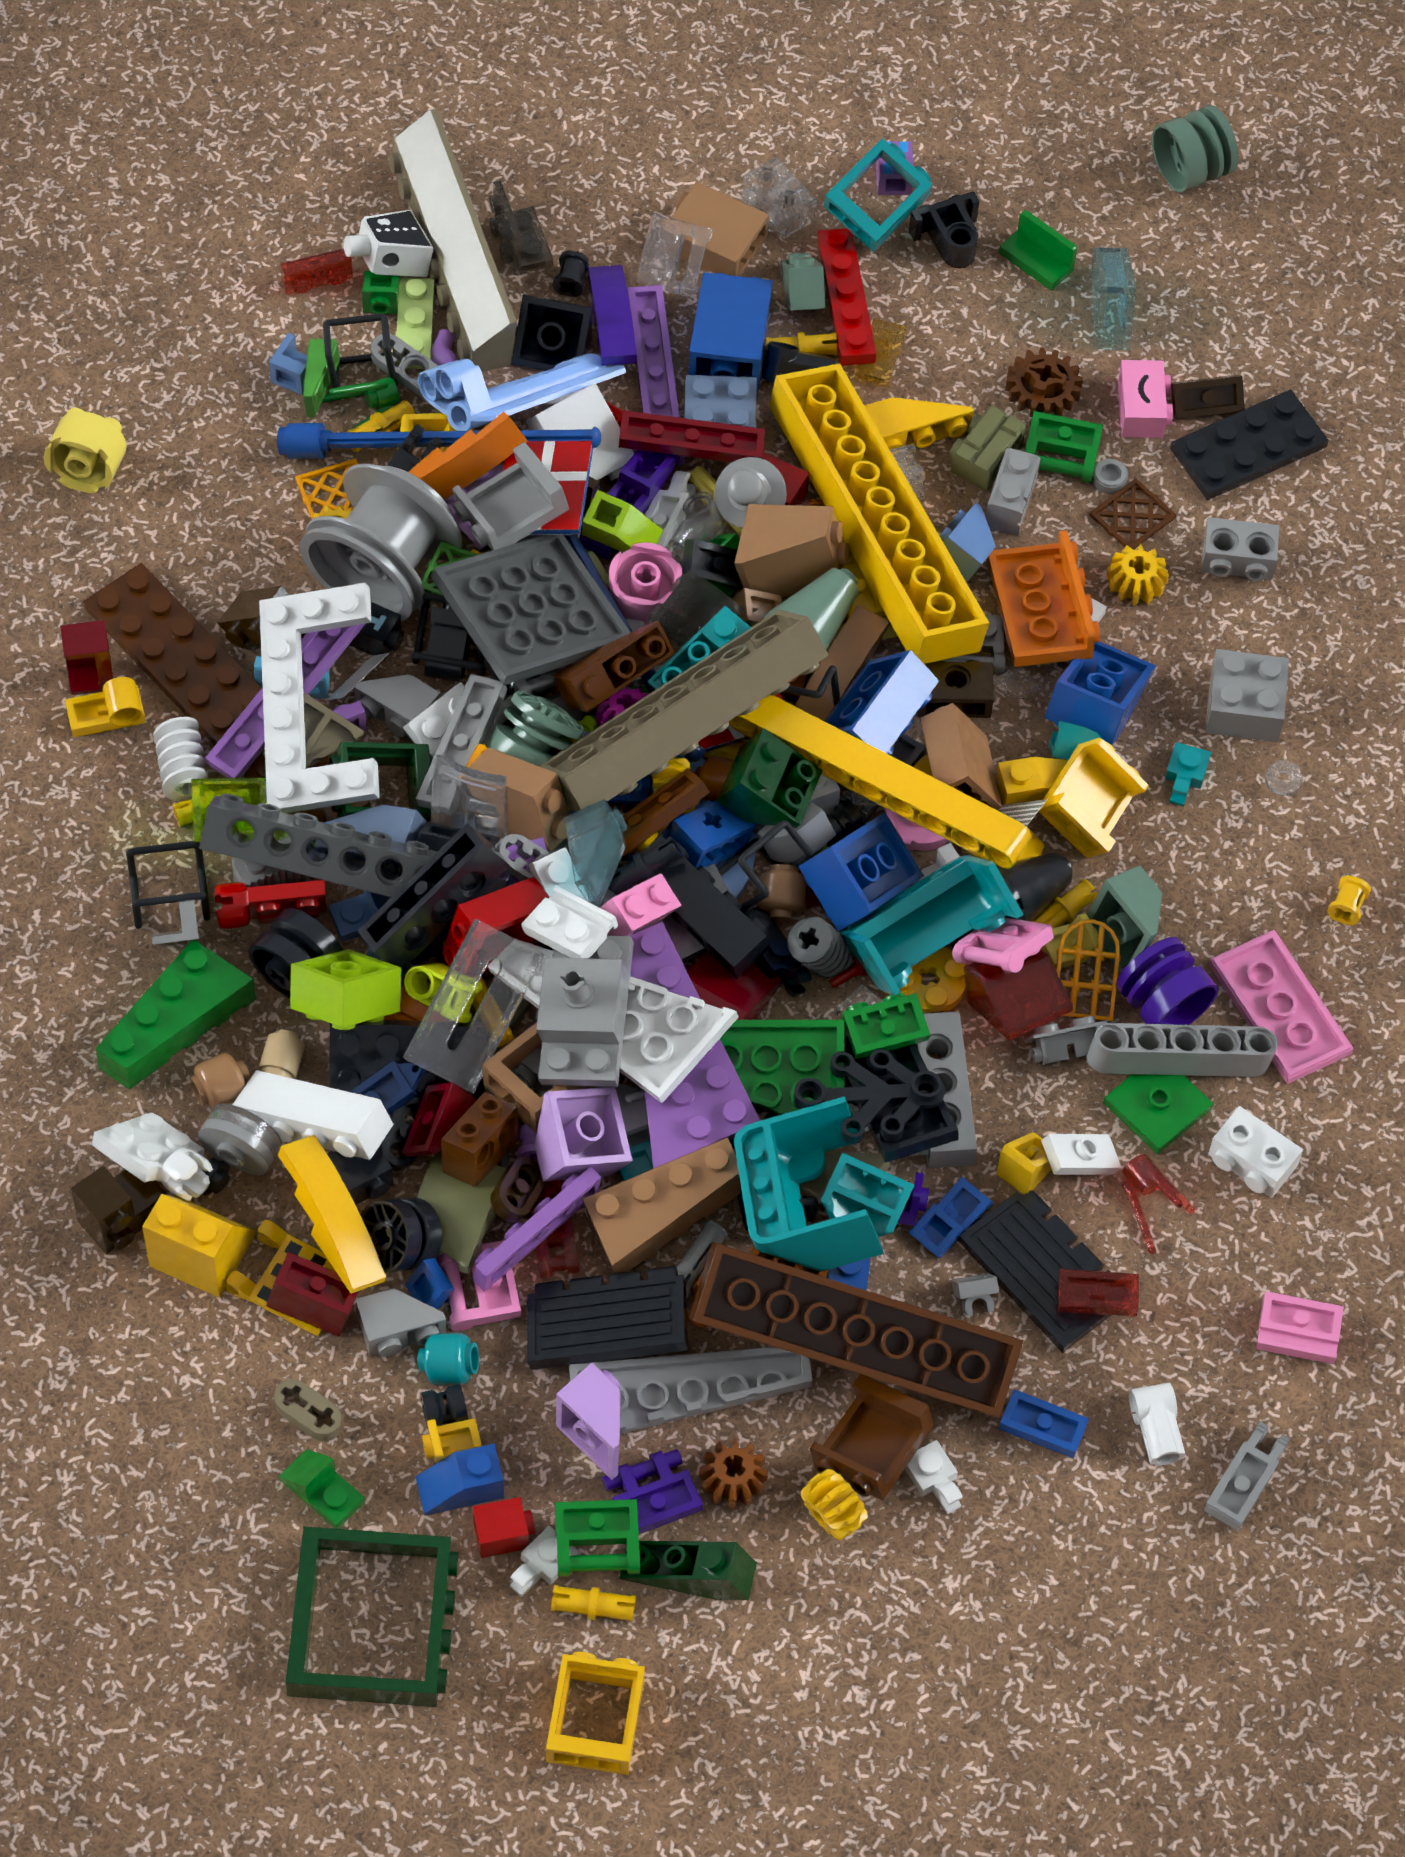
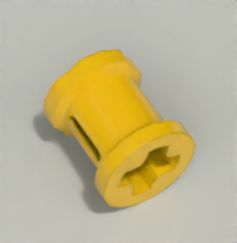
M1346 875L1341 877L1338 885V895L1336 900L1329 904L1327 912L1333 920L1353 926L1360 921V908L1363 901L1368 899L1371 887L1363 879Z

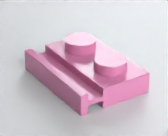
M1265 1291L1256 1349L1334 1364L1337 1358L1344 1306Z

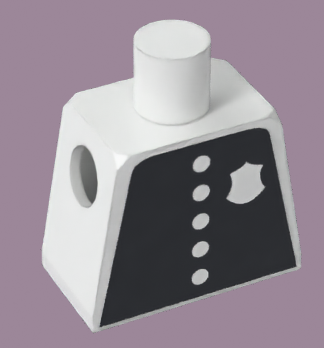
M411 210L365 216L361 220L359 235L346 236L344 239L346 256H362L370 271L374 274L414 277L428 276L433 246Z

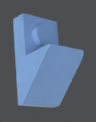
M364 890V894L328 905L329 913L341 942L360 937L361 935L358 930L391 897Z

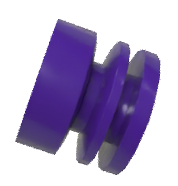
M1178 937L1165 938L1146 948L1123 969L1117 978L1116 988L1124 997H1128L1127 1001L1133 1009H1141L1140 1017L1146 1024L1190 1025L1212 1005L1218 995V986L1201 966L1193 967L1195 959L1189 951H1185L1186 948Z

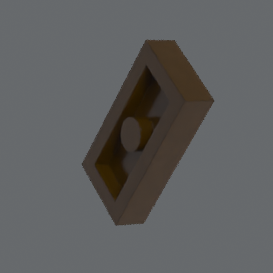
M1241 375L1171 382L1173 418L1182 419L1245 410L1243 377Z

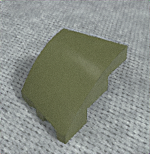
M440 1151L435 1154L425 1174L417 1198H421L431 1204L439 1216L442 1226V1245L438 1255L446 1254L458 1263V1269L461 1272L469 1274L476 1259L482 1252V1239L496 1218L490 1197L506 1168L495 1165L486 1177L474 1187L443 1173L442 1152Z

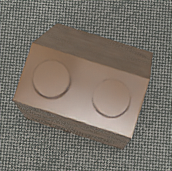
M748 504L734 563L743 588L781 595V598L797 593L831 568L840 570L843 568V565H847L850 559V546L844 542L842 522L837 521L833 506Z

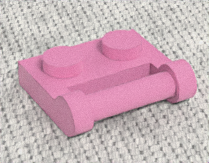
M1004 917L1005 923L990 932H985L984 928L974 930L959 940L953 947V959L956 963L967 965L977 962L1001 966L1004 971L1017 973L1022 969L1024 960L1027 957L1037 954L1041 947L1054 939L1051 925Z
M505 1240L482 1244V1252L489 1247L497 1248ZM446 1254L437 1256L438 1264L454 1287L453 1292L448 1297L452 1312L449 1315L452 1331L467 1330L476 1325L521 1317V1308L512 1268L484 1292L474 1282L476 1266L474 1264L471 1273L478 1307L467 1309L458 1263Z

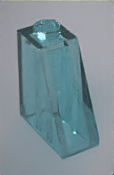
M1093 248L1091 289L1095 349L1130 350L1136 285L1128 248Z

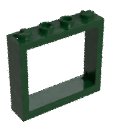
M303 1526L286 1674L287 1696L437 1707L438 1693H446L448 1669H441L442 1654L450 1655L452 1630L444 1629L445 1616L454 1614L455 1590H448L449 1576L457 1577L459 1552L452 1551L451 1537ZM320 1550L437 1558L425 1681L307 1673Z

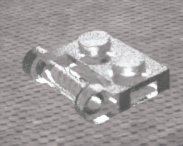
M658 213L652 214L636 282L649 286L662 285L665 291L697 298L700 287L696 285L707 240L711 241L713 229ZM685 235L694 237L684 280L679 282L675 280Z

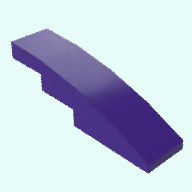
M623 266L589 267L588 278L594 326H596L601 365L637 363L634 328Z
M637 450L620 470L618 482L608 494L633 505L644 514L681 456ZM582 533L579 535V540L584 548L593 551L607 560H610L617 551L583 536Z

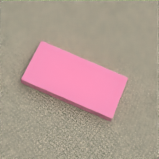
M1275 930L1210 959L1208 965L1248 1026L1264 1027L1276 1035L1278 1047L1272 1062L1286 1084L1294 1082L1353 1053V1046Z

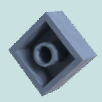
M686 375L684 418L756 428L757 377Z

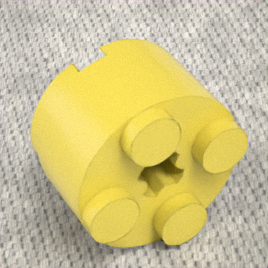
M79 408L69 409L67 414L60 420L45 450L44 464L47 470L51 473L53 469L61 476L59 482L70 489L86 493H96L99 488L104 486L106 489L110 486L126 452V440L121 433L122 425L111 417L104 418Z

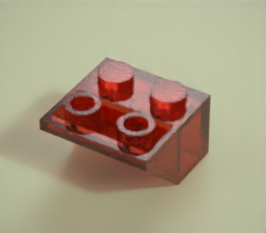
M1042 949L1037 954L1027 957L1024 960L1022 969L1017 973L1004 971L1001 966L977 962L964 967L968 1003L1008 1040L1023 1035L1034 1028L1073 1011V1004L1053 963Z

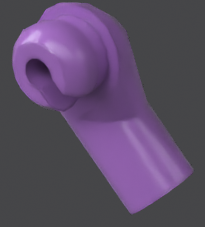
M442 329L437 335L431 349V361L438 366L459 360L455 358L456 355L451 350L455 340L454 333L447 329Z

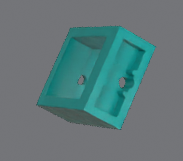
M883 138L826 194L823 205L825 209L873 252L911 215V211L916 210L930 196L933 186L930 182V176L923 168L919 166L914 167L905 159L906 156L900 147L894 143H887ZM881 157L915 188V191L879 226L845 193Z

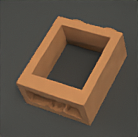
M537 1022L482 1064L484 1086L496 1097L518 1106V1117L535 1133H537L544 1095L539 1097L511 1070L518 1066L534 1050L542 1047V1041L536 1031ZM556 1085L549 1091L591 1089L596 1086Z

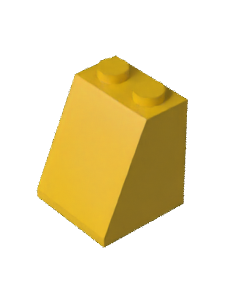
M165 1194L160 1195L142 1226L149 1267L219 1298L226 1288V1279L232 1271L236 1270L257 1234L256 1230L191 1201Z

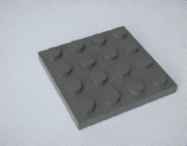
M563 534L542 535L434 568L433 581L503 685L573 664L598 648L631 633Z

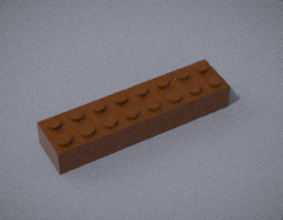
M712 1242L688 1318L697 1323L999 1418L1024 1341Z

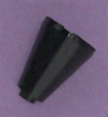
M1054 852L1018 860L1010 869L996 865L1024 914L1018 919L1007 915L1005 918L1033 922L1072 882V866L1065 857Z

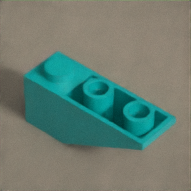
M724 606L647 681L648 684L655 690L751 627Z

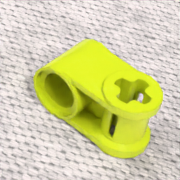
M442 963L412 967L408 970L404 979L405 990L411 998L433 1008L442 1016L461 1023L470 1022L472 1014L469 1011L476 993L481 992L483 987L478 980L461 974ZM427 976H429L430 981H431V986H430V987L428 986V983H427Z

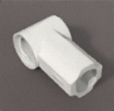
M1171 1383L1130 1389L1131 1412H1136L1132 1414L1133 1420L1136 1425L1141 1427L1150 1464L1161 1466L1173 1464L1183 1459L1185 1450L1176 1421L1177 1402Z

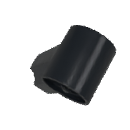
M772 341L768 345L761 377L767 381L775 382L776 375L835 365L836 360L833 357L800 351L798 347L787 343Z

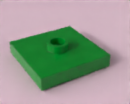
M1132 1074L1105 1096L1103 1102L1157 1155L1212 1110L1213 1102L1184 1075Z

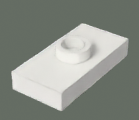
M1048 1134L1041 1140L1054 1175H1112L1122 1168L1109 1134Z

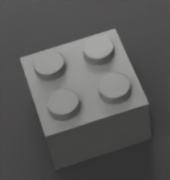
M1216 649L1210 673L1205 733L1278 742L1285 718L1289 658Z

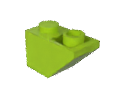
M597 490L582 521L583 536L621 552L631 549V545L637 543L658 544L663 534V529L633 505Z

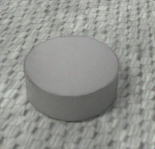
M1104 459L1095 465L1092 482L1099 491L1106 494H1115L1127 485L1128 470L1122 462L1115 459Z

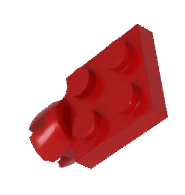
M324 880L247 887L245 883L235 882L219 884L215 886L214 890L215 903L222 904V908L216 911V917L219 927L223 929L245 927L249 925L250 919L257 918L259 923H272L285 908L303 911L313 918L319 917V912H326Z

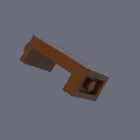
M860 1374L852 1385L856 1396L855 1400L823 1446L814 1442L810 1452L814 1467L819 1473L826 1469L834 1470L836 1473L841 1474L843 1479L858 1494L866 1497L870 1494L883 1501L934 1427L929 1405L875 1379Z

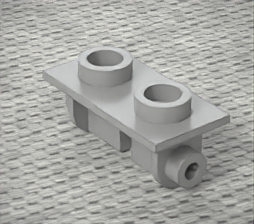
M1094 1016L1072 1020L1073 1027L1059 1030L1057 1023L1036 1027V1035L1026 1038L1027 1042L1034 1040L1037 1047L1031 1048L1033 1062H1041L1042 1065H1047L1048 1063L1068 1060L1067 1045L1069 1044L1073 1045L1075 1058L1087 1056L1097 1028L1102 1024H1106L1107 1020L1095 1022Z

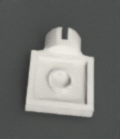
M461 682L403 726V729L415 744H429L430 764L465 688ZM512 695L501 703L484 745H486L496 725L503 724L508 720L504 714L505 709L509 706L516 708L511 701Z
M154 1113L144 1114L94 1132L92 1146L144 1183L153 1180L161 1181L167 1190L180 1199L190 1201L192 1197L198 1198L210 1184L209 1176L205 1175L206 1173L202 1171L211 1172L213 1170L209 1161L203 1157L205 1149Z

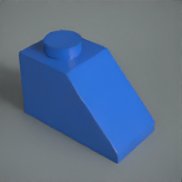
M495 1443L454 1452L416 1476L424 1516L504 1498V1480Z

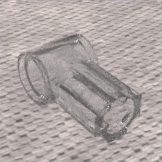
M700 492L694 494L683 504V511L686 517L665 547L680 564H683L685 540H711L721 534L726 527V523L710 493Z

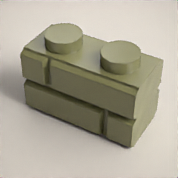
M989 406L983 416L976 414L968 427L969 434L964 440L958 438L950 450L949 456L952 458L951 472L983 490H988L997 478L1006 449L1018 450L1023 444L1026 429L1025 423L1011 415L1007 416L1006 412L994 406Z

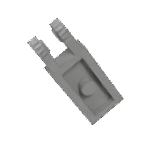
M1263 1422L1258 1424L1248 1442H1243L1203 1510L1237 1531L1240 1530L1277 1469L1278 1460L1291 1439L1282 1434L1274 1443L1269 1455L1257 1449V1446L1264 1440L1268 1425Z

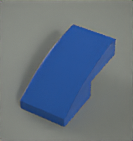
M961 1177L938 1205L934 1203L909 1234L935 1256L941 1258L958 1241L959 1235L975 1224L993 1205V1202L964 1177Z

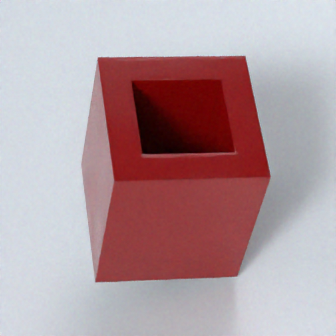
M521 1497L472 1506L473 1524L480 1558L521 1551L529 1545V1535L535 1534V1527L531 1510L523 1511Z

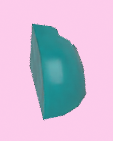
M1059 721V731H1053L1048 748L1053 757L1069 760L1078 744L1101 737L1097 732L1081 725Z

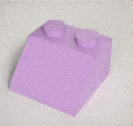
M615 1087L548 1091L544 1094L535 1139V1149L543 1181L567 1180L576 1172L581 1175L590 1166L601 1177H607L633 1161Z
M591 1363L556 1394V1426L613 1480L618 1475L620 1384L609 1371L605 1369L601 1371Z

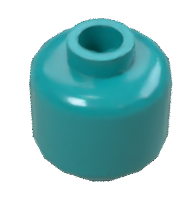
M437 1333L431 1335L427 1339L425 1347L420 1348L418 1351V1368L420 1372H425L428 1381L435 1386L464 1385L470 1381L472 1375L478 1372V1346L475 1342H471L470 1338L464 1333Z

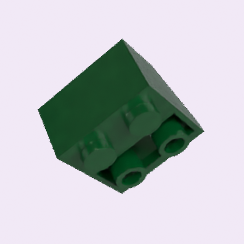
M763 728L739 748L716 802L748 823L775 826L780 821L786 820L793 828H797L802 822L823 770Z

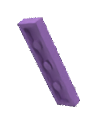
M591 1166L581 1175L578 1172L571 1175L561 1187L562 1191L553 1199L547 1197L542 1200L534 1209V1216L524 1224L518 1222L513 1225L505 1234L504 1242L495 1249L492 1247L487 1248L478 1256L475 1261L474 1282L484 1292L582 1208L584 1206L583 1198L599 1192L601 1176Z

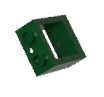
M341 742L335 753L330 755L328 765L373 758L378 763V766H406L409 809L417 810L427 822L433 817L434 810L420 807L416 800L430 767L429 744ZM351 803L331 806L332 812H337V819L373 808L352 807Z

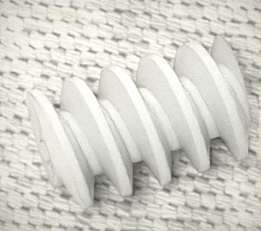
M191 717L169 719L161 723L153 733L160 777L163 782V793L167 798L174 801L193 799L204 795V791L210 789L205 783L208 780V772L204 769L206 761L202 757L204 751L203 746L200 744L199 723L195 718Z

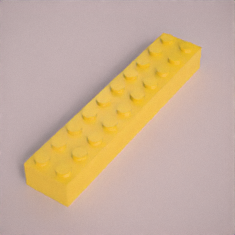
M841 364L776 375L768 406L804 470L809 472V479L825 506H833L837 521L842 522L845 543L849 544L850 552L906 651L912 650L923 664L980 652L989 621Z

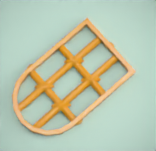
M1094 919L1080 920L1070 925L1063 933L1056 952L1058 958L1052 1015L1079 1018L1094 1016L1098 1020L1113 1021L1119 962L1121 960L1119 940L1114 931L1105 923ZM1094 923L1099 925L1097 948H1094L1095 951L1082 950L1084 924ZM1078 926L1077 942L1073 946L1074 949L1063 948L1067 935ZM1105 929L1110 932L1115 941L1116 953L1103 952ZM1062 954L1075 955L1073 978L1070 977V981L1060 980ZM1083 956L1096 957L1094 980L1091 979V983L1079 982L1081 959H1084ZM1104 958L1115 959L1112 985L1099 984L1102 961L1104 962ZM1059 986L1072 987L1069 1012L1056 1011ZM1080 988L1093 989L1090 1014L1075 1013L1077 992H1080ZM1101 990L1112 991L1109 1016L1096 1015L1098 993L1101 994Z

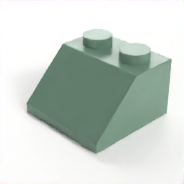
M1140 865L1106 879L1087 914L1089 919L1105 923L1117 936L1121 955L1118 967L1120 974L1137 955L1151 945L1158 930L1163 893ZM1091 923L1096 928L1097 933H1099V925ZM1105 929L1103 952L1116 953L1115 941L1110 932ZM1108 958L1114 965L1115 959Z

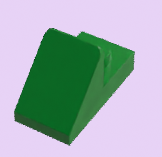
M308 1449L278 1476L282 1483L335 1529H339L365 1503V1497L335 1471V1463L331 1457Z

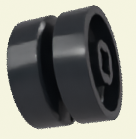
M416 1197L379 1200L367 1205L360 1214L371 1237L384 1273L416 1270L423 1260L437 1258L442 1245V1226L437 1212L427 1201Z

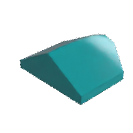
M842 1153L820 1202L830 1219L866 1209L878 1237L893 1234L914 1188V1184Z

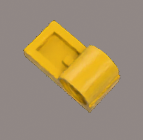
M117 677L109 680L104 684L103 692L65 699L73 738L146 723L138 685L129 677Z

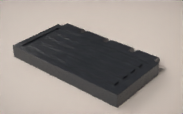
M1034 1190L1029 1191L1024 1196L1017 1191L961 1233L958 1242L987 1273L997 1277L999 1286L1063 1353L1118 1311L1123 1303L1120 1298L1126 1295L1128 1289L1110 1270H1107L1100 1276L1096 1274L1103 1269L1104 1264L1083 1242L1073 1249L1070 1247L1076 1242L1078 1236L1058 1215L1052 1216L1047 1221L1044 1219L1051 1213L1052 1209Z
M676 1266L648 1269V1279L643 1280L641 1270L609 1274V1284L604 1285L602 1275L570 1279V1289L567 1290L565 1289L564 1280L536 1283L535 1294L527 1295V1362L531 1370L688 1350L686 1281L683 1275H678Z

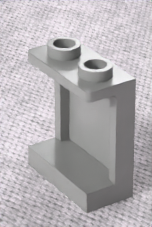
M525 442L513 449L517 461L516 464L467 494L464 493L459 485L452 488L456 502L452 504L455 513L463 523L466 521L471 523L472 527L470 528L476 540L481 546L487 543L492 551L513 545L569 510L562 486Z

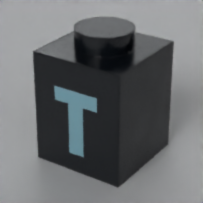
M371 602V623H366L349 645L372 656L390 653L391 650L397 651L404 638V631H402L401 615Z

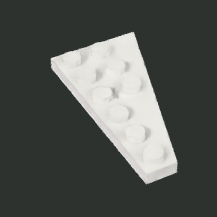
M513 938L493 959L488 968L493 975L539 1009L544 959L552 958L553 951ZM630 976L620 1072L660 1103H663L738 1019L737 1011L726 1007L721 1009L705 1004L704 1000L692 996L687 998L669 992L665 987Z

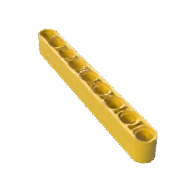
M768 695L760 700L759 707L745 715L739 714L729 721V725L735 730L750 738L763 728L822 769L821 775L981 858L994 862L999 867L1005 869L1012 868L1032 838L1029 829L1019 821L774 695Z

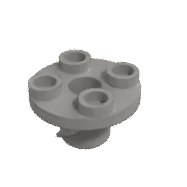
M746 457L732 462L721 472L715 485L714 497L720 514L730 524L743 529L748 504L785 505L787 489L782 474L773 464L761 458Z

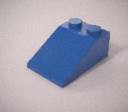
M1102 642L1095 643L1093 658L1073 659L1057 680L1044 718L1053 721L1057 726L1059 721L1081 725L1097 732L1104 741L1113 745L1124 730L1155 671L1156 665Z
M886 812L798 866L804 875L807 885L813 889L824 907L826 916L833 922L838 931L871 913L924 877V874Z

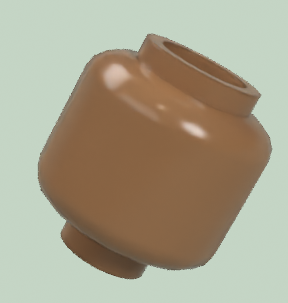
M786 864L770 865L769 871H765L759 876V879L768 889L769 895L757 903L760 909L770 914L769 916L773 921H792V915L800 914L805 910L807 883L804 875L799 873L798 867Z
M221 1053L197 1064L194 1068V1076L190 1078V1084L198 1102L202 1106L207 1104L212 1109L219 1110L235 1102L246 1086V1082L251 1077L242 1059L235 1061L228 1053Z

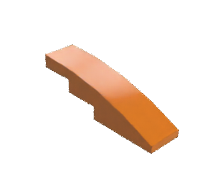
M503 411L477 434L470 429L444 452L437 447L408 472L432 487L445 500L453 495L452 488L457 485L461 489L467 487L513 454L514 448L524 442H528V440L512 419Z

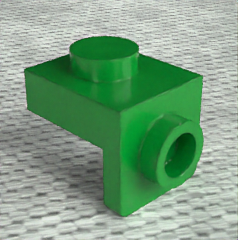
M364 271V284L362 287L363 313L397 314L399 276L379 275L371 271Z

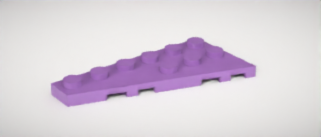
M663 922L630 935L634 942L631 963L632 977L665 987L669 992L687 998L692 996L700 999ZM720 1039L663 1103H660L645 1091L653 1169L727 1137L729 1140H732L742 1127L760 1121Z

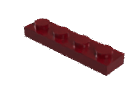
M623 410L618 447L734 462L746 457L762 459L765 429Z

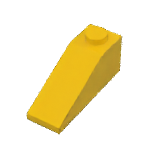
M1028 757L999 762L996 780L1002 805L1043 800L1068 760Z

